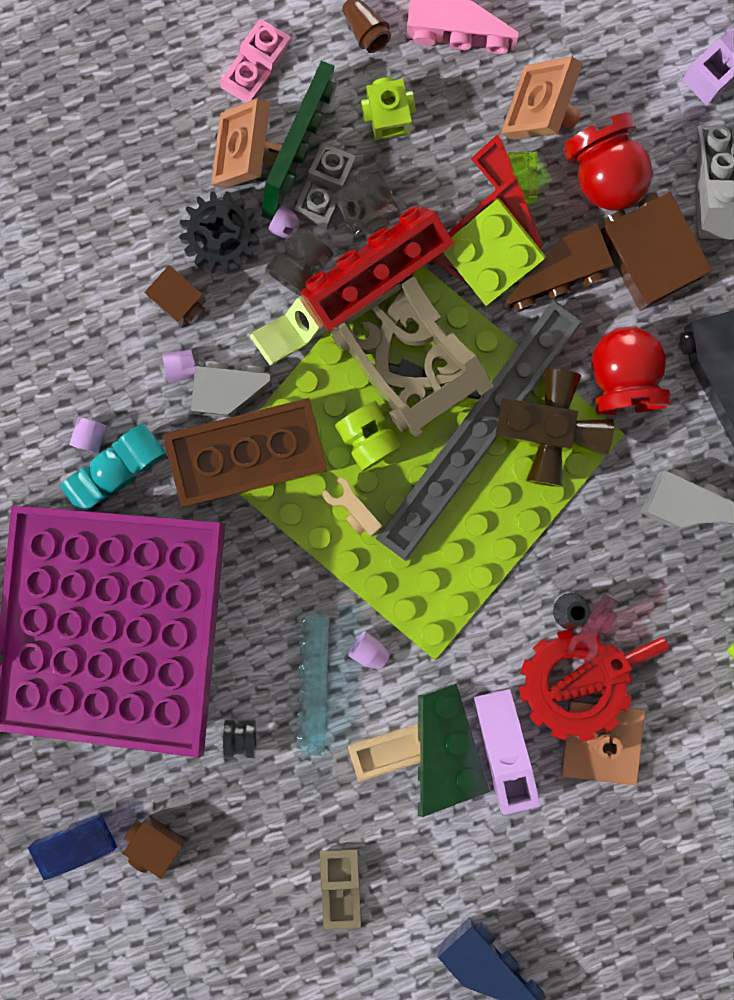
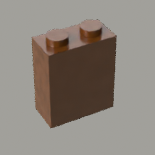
M671 191L661 197L657 193H653L637 203L638 208L627 214L625 210H620L604 220L606 225L601 229L608 252L639 311L701 280L713 271Z

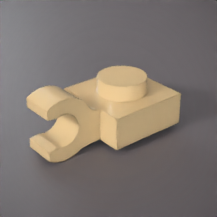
M340 477L337 481L344 489L343 495L340 498H333L325 490L322 492L325 501L333 506H344L350 513L345 519L359 535L366 531L371 537L382 525L358 497L355 496L349 483Z

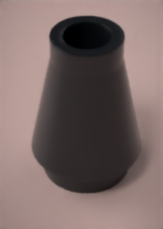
M564 594L554 604V619L564 629H579L587 623L590 617L589 604L579 594ZM574 606H579L581 609L577 619H573L571 616V609Z

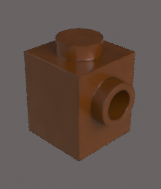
M149 815L143 823L138 820L134 822L124 837V840L129 844L123 854L129 858L128 863L142 873L149 871L161 879L187 839Z

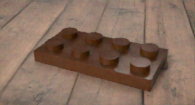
M310 398L163 434L181 508L328 472Z

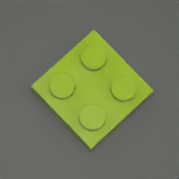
M500 198L496 199L451 237L454 245L443 252L486 306L546 258Z

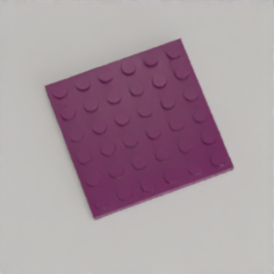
M11 505L0 613V651L4 659L0 662V731L196 758L204 756L226 523Z

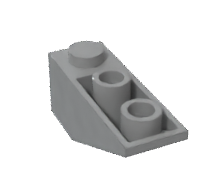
M698 126L696 220L699 238L734 239V127Z

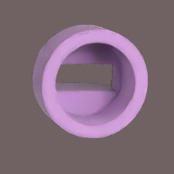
M281 205L273 217L268 231L282 238L294 235L295 228L299 226L297 215L289 208Z

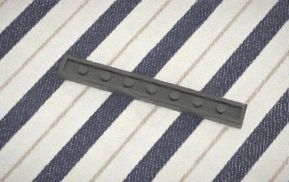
M553 299L492 381L494 387L480 397L376 537V540L406 561L497 439L495 433L501 399L526 400L543 377L544 369H549L583 323L580 318Z

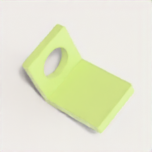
M300 296L285 315L253 331L250 338L269 365H273L307 346L323 325L303 296ZM299 311L307 317L309 329L302 324Z

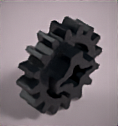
M211 191L210 201L207 202L198 196L196 199L199 207L194 209L187 206L185 210L190 219L180 220L179 223L187 231L179 235L180 241L184 244H190L184 249L186 255L191 257L197 254L194 261L196 266L200 268L207 262L210 273H214L217 266H222L225 274H228L230 272V264L235 263L240 269L243 268L241 258L243 256L251 259L254 257L253 251L249 248L250 245L256 246L260 244L259 237L252 234L260 230L259 222L250 221L255 217L253 208L243 211L245 207L244 199L240 197L233 203L231 194L227 191L223 199H218L216 193ZM215 211V213L207 218H203L208 213ZM232 213L241 219L244 229L233 225ZM220 226H224L228 234L222 233L220 238L216 239L212 231H218ZM196 236L208 241L207 252L199 247ZM238 246L233 252L224 255V252L229 248Z

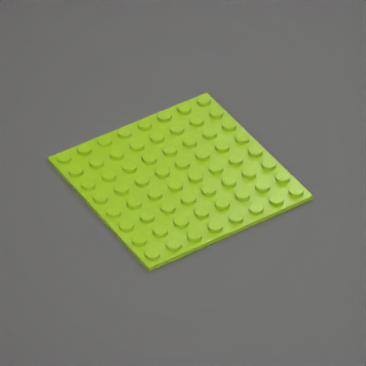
M422 266L411 275L415 276L425 295L440 315L441 319L436 324L444 331L446 330L448 334L453 332L478 357L492 383L519 345L430 270ZM396 292L377 306L386 314L399 292ZM370 311L349 324L353 333L360 339H367L370 334L368 330L363 328L362 322L368 321L375 324L379 329L381 328L382 323ZM401 322L398 325L399 328L410 334L416 333L419 329V325L415 322L409 323L407 330L402 327ZM333 328L325 332L260 408L262 410L310 398L328 472L239 495L430 657L436 660L606 456L573 444L572 449L562 452L563 487L543 486L526 482L538 448L529 446L528 442L497 437L405 561L376 540V537L479 399L464 398L420 429L423 434L417 438L408 429L401 432L389 414L392 410L370 383L348 349L342 352L334 342L330 334L335 330ZM394 336L390 348L389 362L398 365L403 357L425 369L426 356L434 344L431 341L424 345L413 346L399 341ZM375 353L366 354L375 367ZM444 360L435 362L433 372L439 375L437 367H445L448 363ZM544 375L524 402L545 405ZM391 388L399 397L402 390ZM425 390L426 397L433 393V391ZM574 394L569 409L578 411L577 420L606 419L604 416L596 415V409L578 394ZM420 399L410 400L408 406L410 408L420 402ZM376 401L387 418L384 426L386 428H393L403 447L365 471H361L351 454L354 448L353 445L344 443L335 425L359 408ZM615 425L609 453L625 435ZM368 429L363 431L365 438L372 435ZM340 477L349 483L355 496L358 497L382 525L371 537L366 531L359 535L345 519L350 513L344 506H333L325 501L322 492L325 490L333 498H340L343 495L344 489L337 481Z

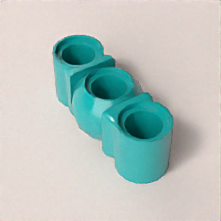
M139 424L121 436L117 442L112 444V447L104 450L92 459L89 466L82 467L60 484V488L77 511L93 512L91 510L93 506L100 501L104 504L109 498L114 496V493L122 490L134 481L137 474H143L166 456V452L146 424Z

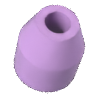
M364 631L350 649L348 656L365 667L380 670L388 661L390 654L381 641Z

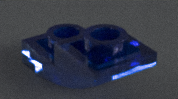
M102 814L72 823L62 832L35 840L27 848L43 880H47L88 864L114 851L118 846Z

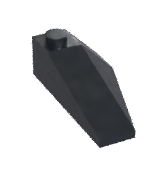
M733 310L690 322L684 327L685 332L680 334V346L684 355L688 354L690 365L734 448Z

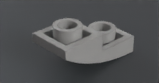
M325 143L321 144L308 172V180L293 211L298 219L324 230L328 229L355 163V155Z

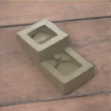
M358 850L320 851L323 930L361 928Z

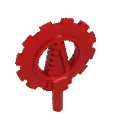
M572 630L557 632L558 638L548 643L544 638L532 648L536 654L531 661L524 660L520 674L526 676L525 686H519L522 703L528 701L533 711L529 714V717L538 727L544 724L552 729L551 736L566 741L567 735L579 736V742L595 740L594 733L602 729L609 733L620 723L616 719L620 711H628L632 696L626 695L627 684H632L631 668L668 651V644L663 637H660L624 654L622 650L619 651L613 644L606 647L598 641L599 635L585 631L584 636L572 635ZM569 659L586 661L550 689L548 688L549 675L560 662ZM602 692L599 702L587 711H567L556 704L561 701H568L569 699L572 700Z

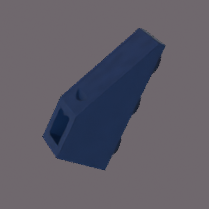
M468 918L436 947L438 959L465 988L497 1000H545L547 998L544 991L533 979L527 983L520 976L518 971L522 968L507 950L501 954L492 944L496 938L483 922L476 926Z

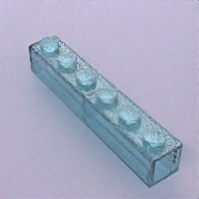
M306 613V618H301V632H305V641L300 642V655H304V664H300L299 678H304L303 688H299L298 702H303L302 711H298L297 722L298 725H302V735H297V749H301V755H325L330 613Z

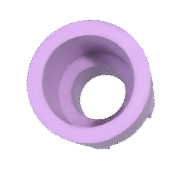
M192 349L162 354L168 383L194 377L196 365Z
M78 417L69 445L98 454L107 425Z

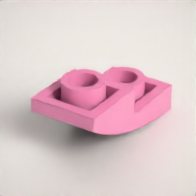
M259 19L242 42L239 56L222 77L221 88L245 103L256 99L291 42V36Z

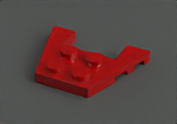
M498 134L471 158L495 187V191L455 225L448 234L450 237H453L496 199L500 198L541 249L544 244L504 142ZM443 252L431 260L446 269V272L469 285Z

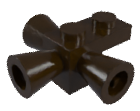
M544 369L545 405L507 398L501 399L495 437L528 442L529 446L538 448L526 482L562 488V452L572 449L573 444L606 457L610 451L614 433V420H577L578 411L569 409L582 376L579 373L562 369Z

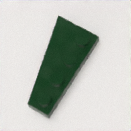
M321 60L266 180L261 217L272 221L285 196H289L293 188L298 164L303 165L310 148V143H308L311 133L317 134L324 116V113L320 112L324 103H331L336 91L337 83L332 81L335 66Z

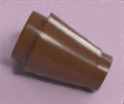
M347 0L345 2L342 12L359 47L366 49L369 53H375L385 47L391 39L389 23L362 0Z

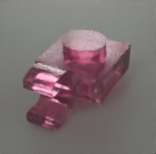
M604 593L582 630L570 641L568 652L572 653L578 644H584L589 648V654L584 662L589 664L594 660L598 652V644L595 638L599 631L607 634L618 615L612 611L618 601Z

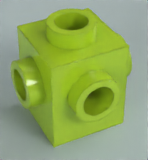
M383 77L375 80L372 85H367L366 99L361 100V108L364 122H371L375 141L411 134L412 120L410 114L416 113L413 92L412 90H405L404 80Z

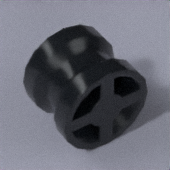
M225 720L223 729L224 758H233L236 754H244L246 758H255L256 720H248L244 724H236L233 720Z

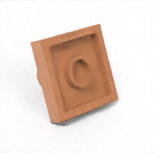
M570 56L525 65L501 134L515 140L558 134L561 126L564 129L575 127L580 119L581 111L569 104L583 63Z
M256 98L220 113L211 185L227 188L261 177L262 164L273 167L278 156L276 152H280L282 145L265 141L270 102Z
M569 701L568 711L583 712L590 710L596 704ZM628 708L627 712L621 710L616 717L620 723L609 733L605 729L594 733L595 740L579 742V736L567 735V739L564 741L561 776L637 786L645 710Z

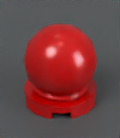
M625 112L611 116L613 124L598 131L595 130L594 125L587 127L565 143L566 148L562 149L568 163H580L578 171L580 187L592 205L612 211L625 210L638 203L649 191L653 176L649 154L641 143L629 138L636 130V125L630 113Z
M624 326L616 328L601 337L593 350L591 363L595 383L604 391L602 396L594 398L596 415L614 416L617 415L616 409L635 406L636 413H644L665 409L671 405L670 390L661 389L658 386L665 374L666 356L661 342L649 332L637 326Z

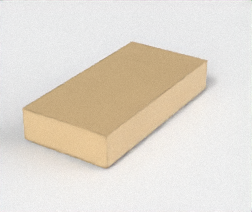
M418 723L347 745L358 782L420 763Z

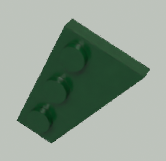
M450 684L418 695V741L420 742V767H418L420 802H418V816L425 817L488 793L490 790L457 684Z

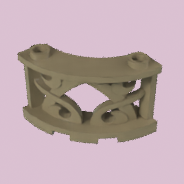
M409 275L340 323L330 334L342 352L348 349L370 383L392 410L389 414L399 430L403 432L408 429L417 438L423 434L420 429L468 395L474 391L483 395L494 386L478 357L453 332L448 334L446 330L444 331L441 327H438L436 322L441 319L440 315L425 295L415 276ZM396 292H399L385 314L377 305ZM370 311L382 323L381 328L379 329L375 324L368 321L362 322L363 328L368 330L370 334L367 339H360L353 333L349 324ZM401 322L402 327L407 330L408 324L415 322L419 325V329L416 333L410 334L403 331L398 325ZM394 336L399 341L413 346L424 345L432 341L434 346L428 352L424 364L426 377H405L389 372V355ZM375 353V367L366 354ZM440 360L446 361L448 364L445 367H437L439 375L435 376L433 372L434 363ZM391 388L402 390L399 397ZM425 390H433V393L426 397ZM420 399V402L410 408L408 406L410 400Z

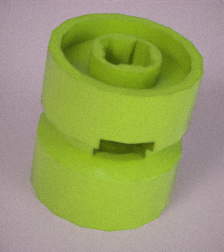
M376 401L359 408L335 425L344 443L353 445L354 448L351 454L361 471L371 468L403 447L393 428H386L384 426L387 418ZM366 429L372 434L368 438H365L363 431Z

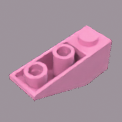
M410 0L406 38L413 39L415 44L432 46L435 42L450 43V47L457 50H468L471 46L486 47V50L493 54H505L508 50H515L519 32L471 0Z

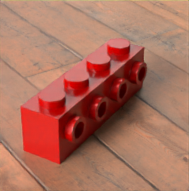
M415 206L408 209L399 217L400 222L389 230L387 228L378 230L368 238L369 244L357 252L356 250H351L345 253L336 261L338 265L326 274L324 271L319 272L306 281L305 285L307 287L301 290L300 293L328 331L338 326L454 245L436 212L424 206L421 208Z

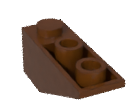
M598 224L563 236L545 255L546 258L536 265L508 296L503 307L505 310L514 307L516 312H521L537 305L535 300L549 294L550 299L553 300L570 293V286L583 282L585 287H589L605 280V273H608L613 267V262Z

